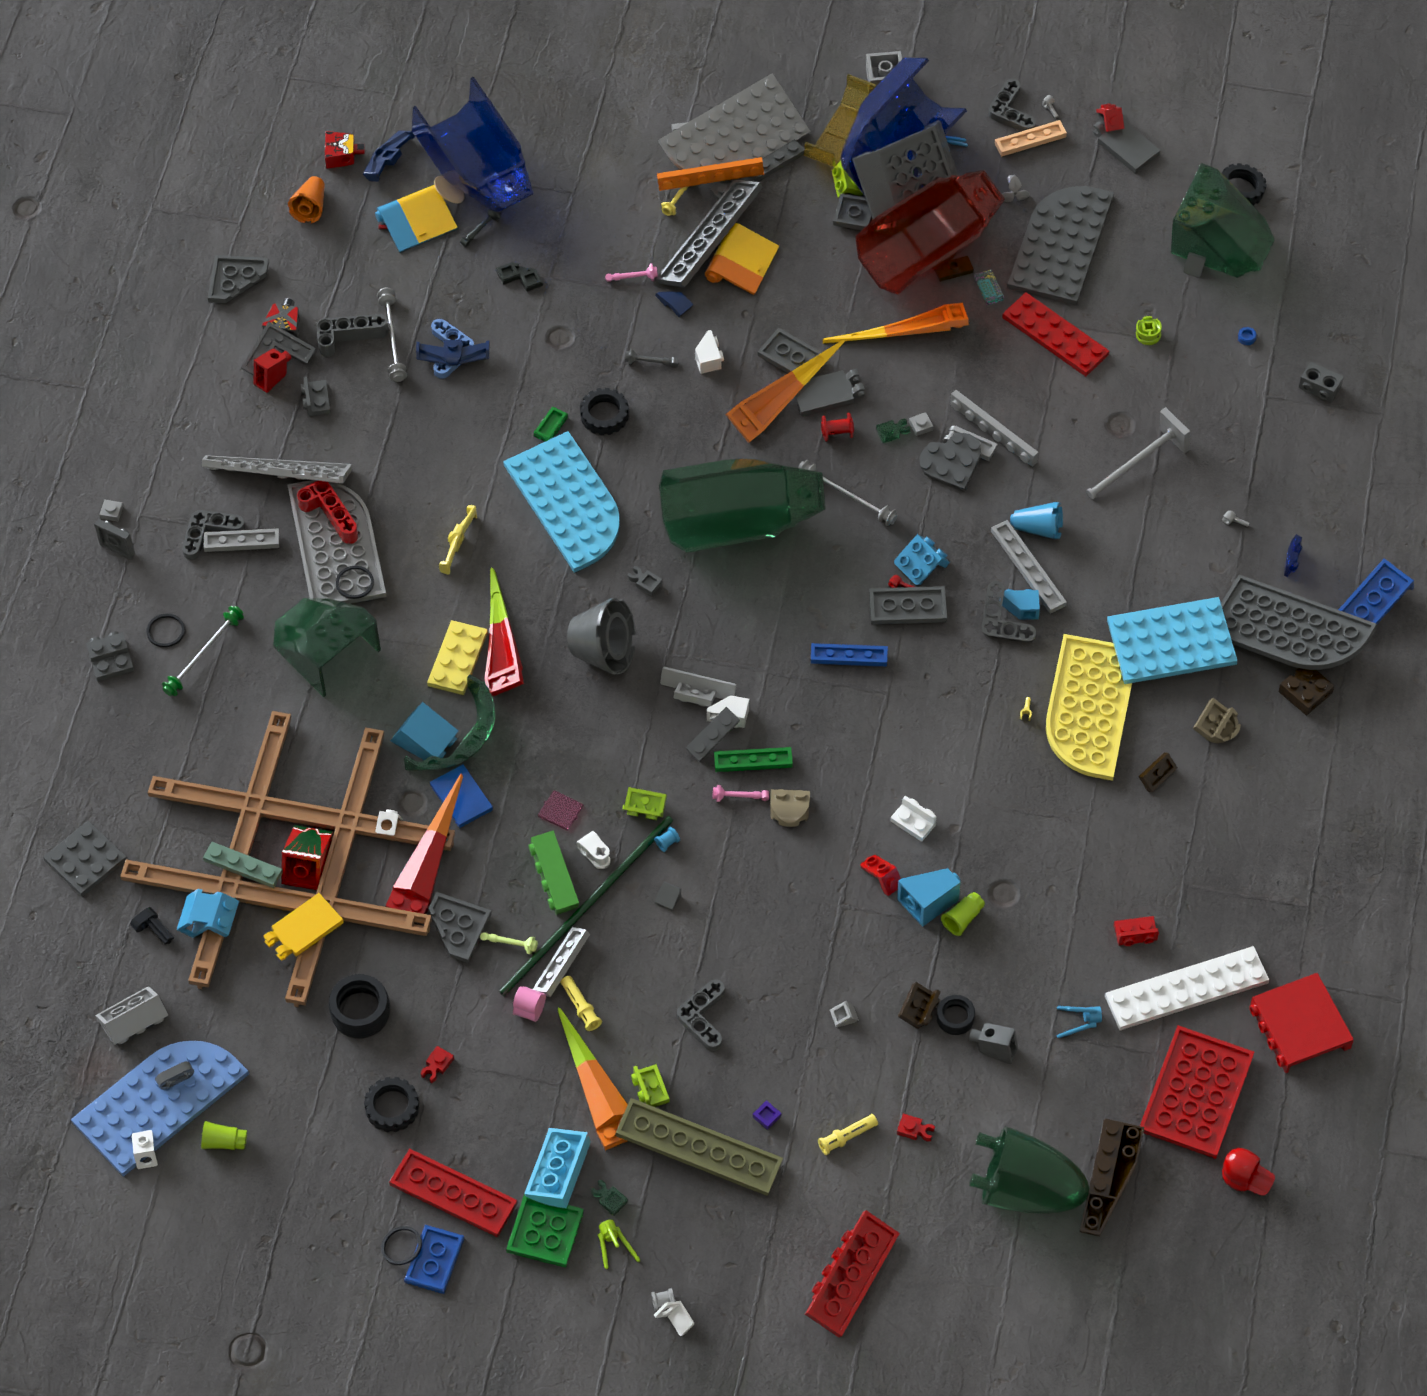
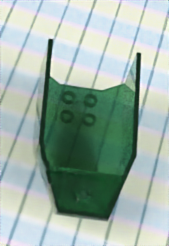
M756 459L720 460L663 470L659 483L662 519L670 543L686 553L776 537L780 532L792 528L802 520H807L826 509L822 472Z

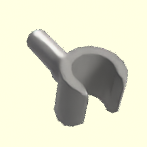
M1047 95L1042 106L1046 109L1048 108L1056 119L1059 116L1052 106L1055 103L1054 98L1051 95Z
M1227 511L1222 518V521L1227 525L1234 521L1246 527L1249 526V522L1236 517L1233 511Z

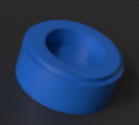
M1250 327L1240 329L1238 341L1243 345H1252L1256 341V331Z

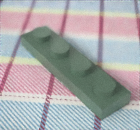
M211 842L203 856V860L207 863L271 888H275L283 873L279 867L215 842Z

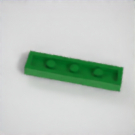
M791 747L714 752L715 772L793 768Z

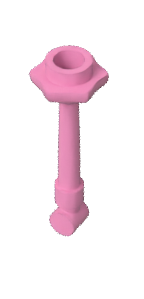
M650 264L646 271L615 273L614 275L606 274L605 278L607 282H611L612 280L617 281L647 275L648 278L655 281L654 278L658 277L657 267H653V264Z
M717 785V787H713V799H716V802H720L724 796L753 799L761 798L763 801H768L769 791H724L721 785Z

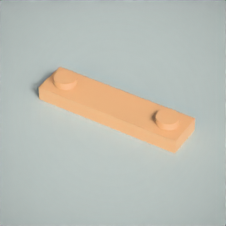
M1058 120L995 139V146L1002 157L1066 138L1067 132L1061 121Z

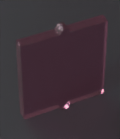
M553 790L548 800L544 801V806L539 812L538 817L568 831L574 820H577V815L581 811L583 804Z

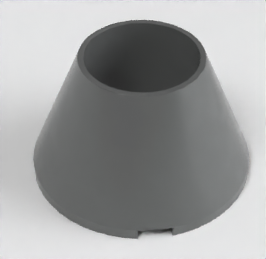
M611 598L573 617L567 632V641L571 654L608 673H624L630 666L635 651V646H632V635H636L635 624L629 606L622 599Z

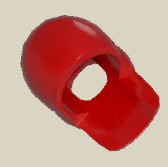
M1245 1148L1231 1150L1226 1155L1223 1163V1180L1228 1186L1237 1191L1249 1190L1264 1196L1271 1189L1275 1176L1259 1164L1261 1159L1256 1154Z

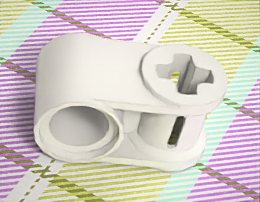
M591 831L576 842L579 851L596 868L605 869L610 865L609 848L594 831Z

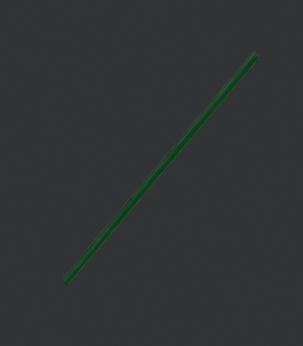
M667 816L499 990L501 995L505 996L655 841L654 838L662 834L673 822L670 816Z

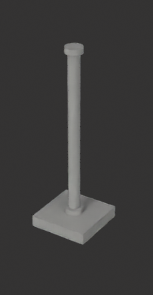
M1165 407L1160 411V431L1164 435L1095 487L1086 490L1088 496L1091 499L1096 498L1100 491L1169 439L1185 454L1190 450V430Z

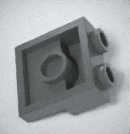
M111 632L108 637H93L86 643L97 682L134 671L123 633Z

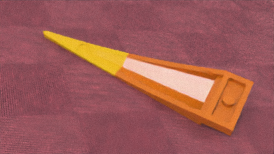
M963 303L945 304L920 315L882 327L824 338L823 344L840 342L842 340L853 341L950 331L951 327L961 328L969 325L968 316Z
M845 340L838 342L741 401L725 415L747 442H751L767 428L841 347Z

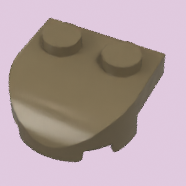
M1215 698L1209 700L1193 729L1212 743H1224L1239 733L1241 725L1238 724V713L1233 707L1227 709Z
M771 789V819L775 818L779 821V825L786 827L798 826L800 821H807L809 818L810 791Z

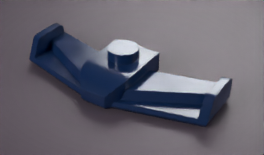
M399 130L374 151L363 172L368 181L378 182L385 165H394L402 155L399 148L408 140L415 138L413 131Z
M444 340V347L420 344V342L416 344L417 360L457 366L459 364L489 359V340L486 343L462 347V340Z

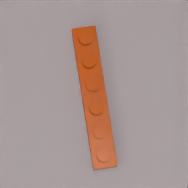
M762 157L657 173L659 191L764 175Z

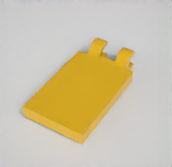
M318 893L272 925V931L263 936L266 939L264 942L268 947H272L276 942L280 941L283 945L275 950L278 953L276 956L283 961L292 953L297 957L344 922L342 917Z

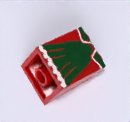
M294 825L282 851L283 873L281 875V884L314 890L318 889L332 842L331 831Z

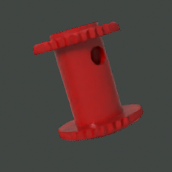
M847 413V419L826 421L825 416H822L821 431L825 441H828V435L849 433V437L853 438L854 423L850 413Z

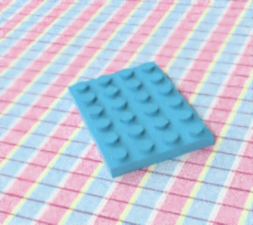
M1219 597L1107 616L1124 684L1237 665V657Z

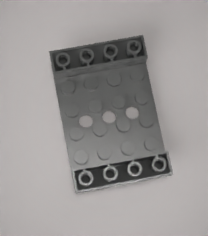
M940 120L924 126L925 129L874 152H866L852 158L875 226L901 219L958 193L963 187ZM908 151H911L913 154L911 160L907 157ZM915 167L918 169L919 172L917 177L913 175V169ZM921 184L924 186V192L922 194L919 192V186Z

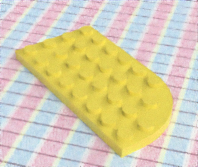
M1067 634L1063 635L1047 712L1046 734L1052 750L1068 767L1087 776L1113 781L1132 683L1124 684L1114 644L1111 642Z

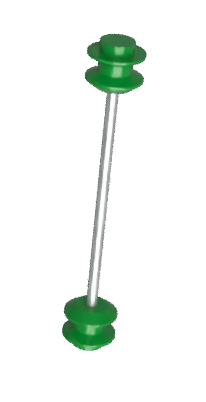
M229 606L230 612L223 613L226 621L224 625L177 678L168 676L169 682L162 683L163 691L167 695L177 696L176 690L183 689L180 681L181 678L229 624L238 626L237 620L244 619L243 611L239 607Z

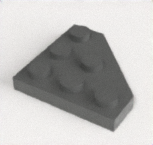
M215 255L208 302L227 303L267 277L269 259Z
M436 892L429 906V912L451 958L469 963L480 940V935L483 933L491 916V910Z

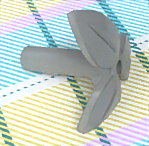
M1009 175L1007 180L1011 191L1002 193L999 199L1011 202L1014 196H1016L1018 200H1024L1030 194L1027 190L1019 191L1022 186L1019 178L1016 175Z

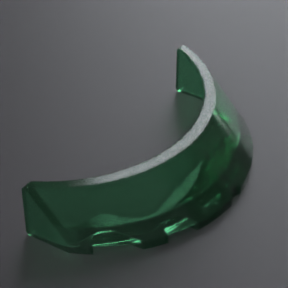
M470 674L467 676L468 688L476 704L477 720L474 727L454 753L448 758L431 756L422 762L415 761L406 756L404 758L405 770L426 771L452 767L466 761L482 748L491 735L495 722V705L485 682Z

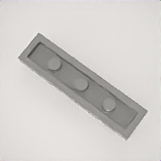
M279 528L204 532L205 552L279 548Z
M571 928L533 990L545 993L547 997L552 996L590 936L586 929Z

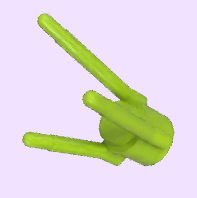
M606 1220L599 1225L601 1233L598 1234L605 1269H608L605 1240L607 1242L613 1241L615 1247L618 1248V1236L635 1260L640 1262V1258L621 1233L620 1228L616 1227L613 1220Z

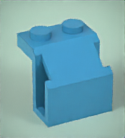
M197 889L187 895L177 930L192 938L208 929L223 937H227L231 930L239 900L222 892H216L213 895L202 893L203 889ZM194 922L192 931L186 929V927Z

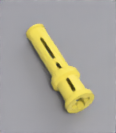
M565 976L560 983L574 1003L578 1017L584 1021L587 1031L597 1029L602 1024V1020L594 1013V1007L586 1002L572 977Z
M870 1114L868 1117L841 1131L834 1130L833 1134L825 1138H819V1147L825 1155H828L833 1149L844 1147L846 1141L877 1126L878 1121L873 1114ZM864 1125L862 1128H860V1129H858V1130H856V1131H854V1132H851L852 1130H854V1129H856V1128H858V1127Z

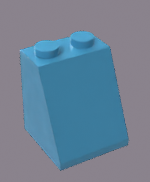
M422 702L410 714L390 741L432 764L434 761H440L446 754L444 749L447 745L451 747L457 740L455 735L458 730Z
M948 868L902 878L898 881L897 900L923 927L959 901L961 880L956 873H952Z

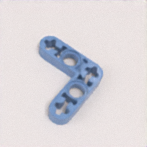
M436 319L432 322V334L441 341L450 340L448 339L450 335H456L458 338L455 340H462V347L474 345V341L445 320ZM435 363L433 367L434 374L437 378H446L461 364L448 366Z

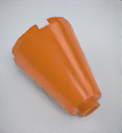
M316 176L310 177L289 199V213L299 222L311 221V223H315L320 219L323 212L325 183L321 178Z

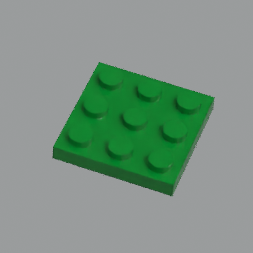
M524 1194L506 1252L566 1268L584 1209L568 1205L567 1208L555 1207L532 1200Z

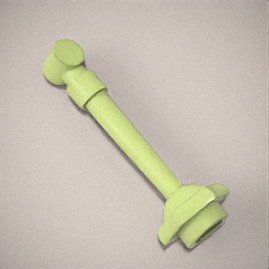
M487 932L480 935L481 940L523 946L527 954L536 952L538 947V941L535 940V937H529L524 942Z

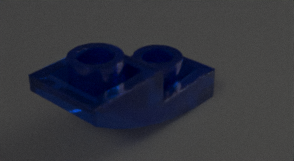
M1297 534L1292 539L1288 548L1284 566V576L1286 577L1291 572H1295L1299 566L1298 558L1303 546L1301 545L1302 537Z

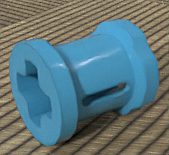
M669 827L667 832L660 837L656 836L654 840L659 849L665 852L670 845L675 842L678 843L680 837L674 828Z

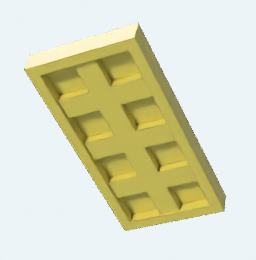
M451 620L427 685L464 695L488 634L487 629Z

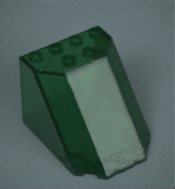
M1201 163L1173 219L1171 253L1187 259L1189 252L1206 257L1205 266L1236 278L1244 276L1245 273L1261 270L1263 262L1269 254L1270 247L1275 241L1266 219L1218 169Z
M303 598L275 621L273 647L323 697L326 696L322 667L360 635L377 652L381 651L377 620L365 608L334 599Z

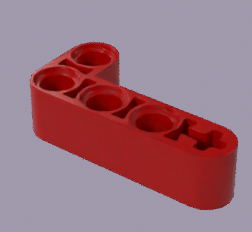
M316 481L298 491L297 499L300 510L310 512L321 507L344 543L352 544L357 541V525L329 482Z

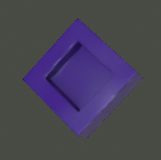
M767 1100L753 1113V1118L767 1130L781 1117V1112Z

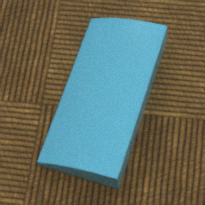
M549 1128L526 1188V1197L543 1204L567 1208L591 1143L587 1132Z

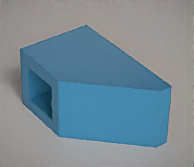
M1005 590L1002 606L1019 620L1039 619V590Z

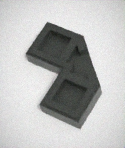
M514 262L496 268V272L503 285L520 279L526 292L543 286V282L534 268H525Z

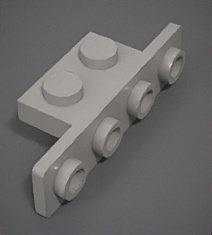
M663 667L660 681L661 685L676 688L674 699L708 707L712 705L715 698L725 699L730 695L735 696L737 686L735 683L668 667Z

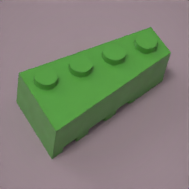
M554 830L531 837V843L528 847L536 862L537 873L541 875L543 890L548 893L549 899L547 901L550 910H554L555 914L558 915L578 908L579 901Z

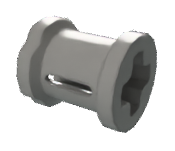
M672 1288L660 1293L651 1292L655 1311L667 1302H675Z

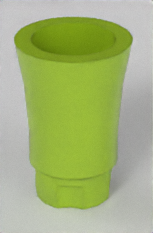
M975 892L970 893L952 909L941 916V921L948 931L956 936H961L966 927L985 906V902L979 894Z
M205 1121L201 1149H245L247 1130Z

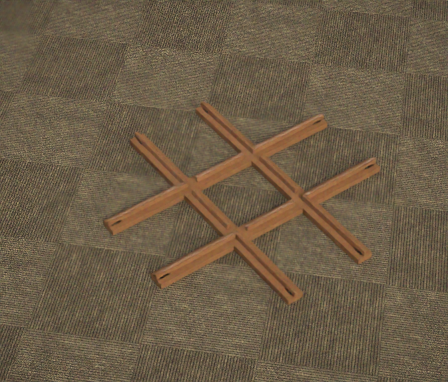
M276 711L271 713L247 793L153 776L148 790V796L240 813L230 849L248 856L250 855L261 817L335 830L316 894L320 893L342 917L343 921L427 936L430 932L431 915L337 898L355 834L418 845L429 827L428 825L398 820L394 836L377 834L375 831L378 816L362 814L384 739V731L365 727L341 810L267 797L292 719L291 714ZM384 820L381 824L382 829L390 830L392 822ZM448 830L446 838L448 841L445 842L443 850L451 851V848H453L455 830ZM125 860L120 876L123 881L189 893L197 889H203L202 893L212 895L216 892H222L239 900V902L287 911H294L316 895L242 881L243 876L223 869L221 877ZM414 922H416V923H422V924H425V925H424V926H423V925H417V924H414ZM209 929L203 932L188 980L189 984L197 985L198 989H202V987L209 988L223 943V936ZM325 937L297 957L285 997L286 1002L294 1003V1007L306 1005Z

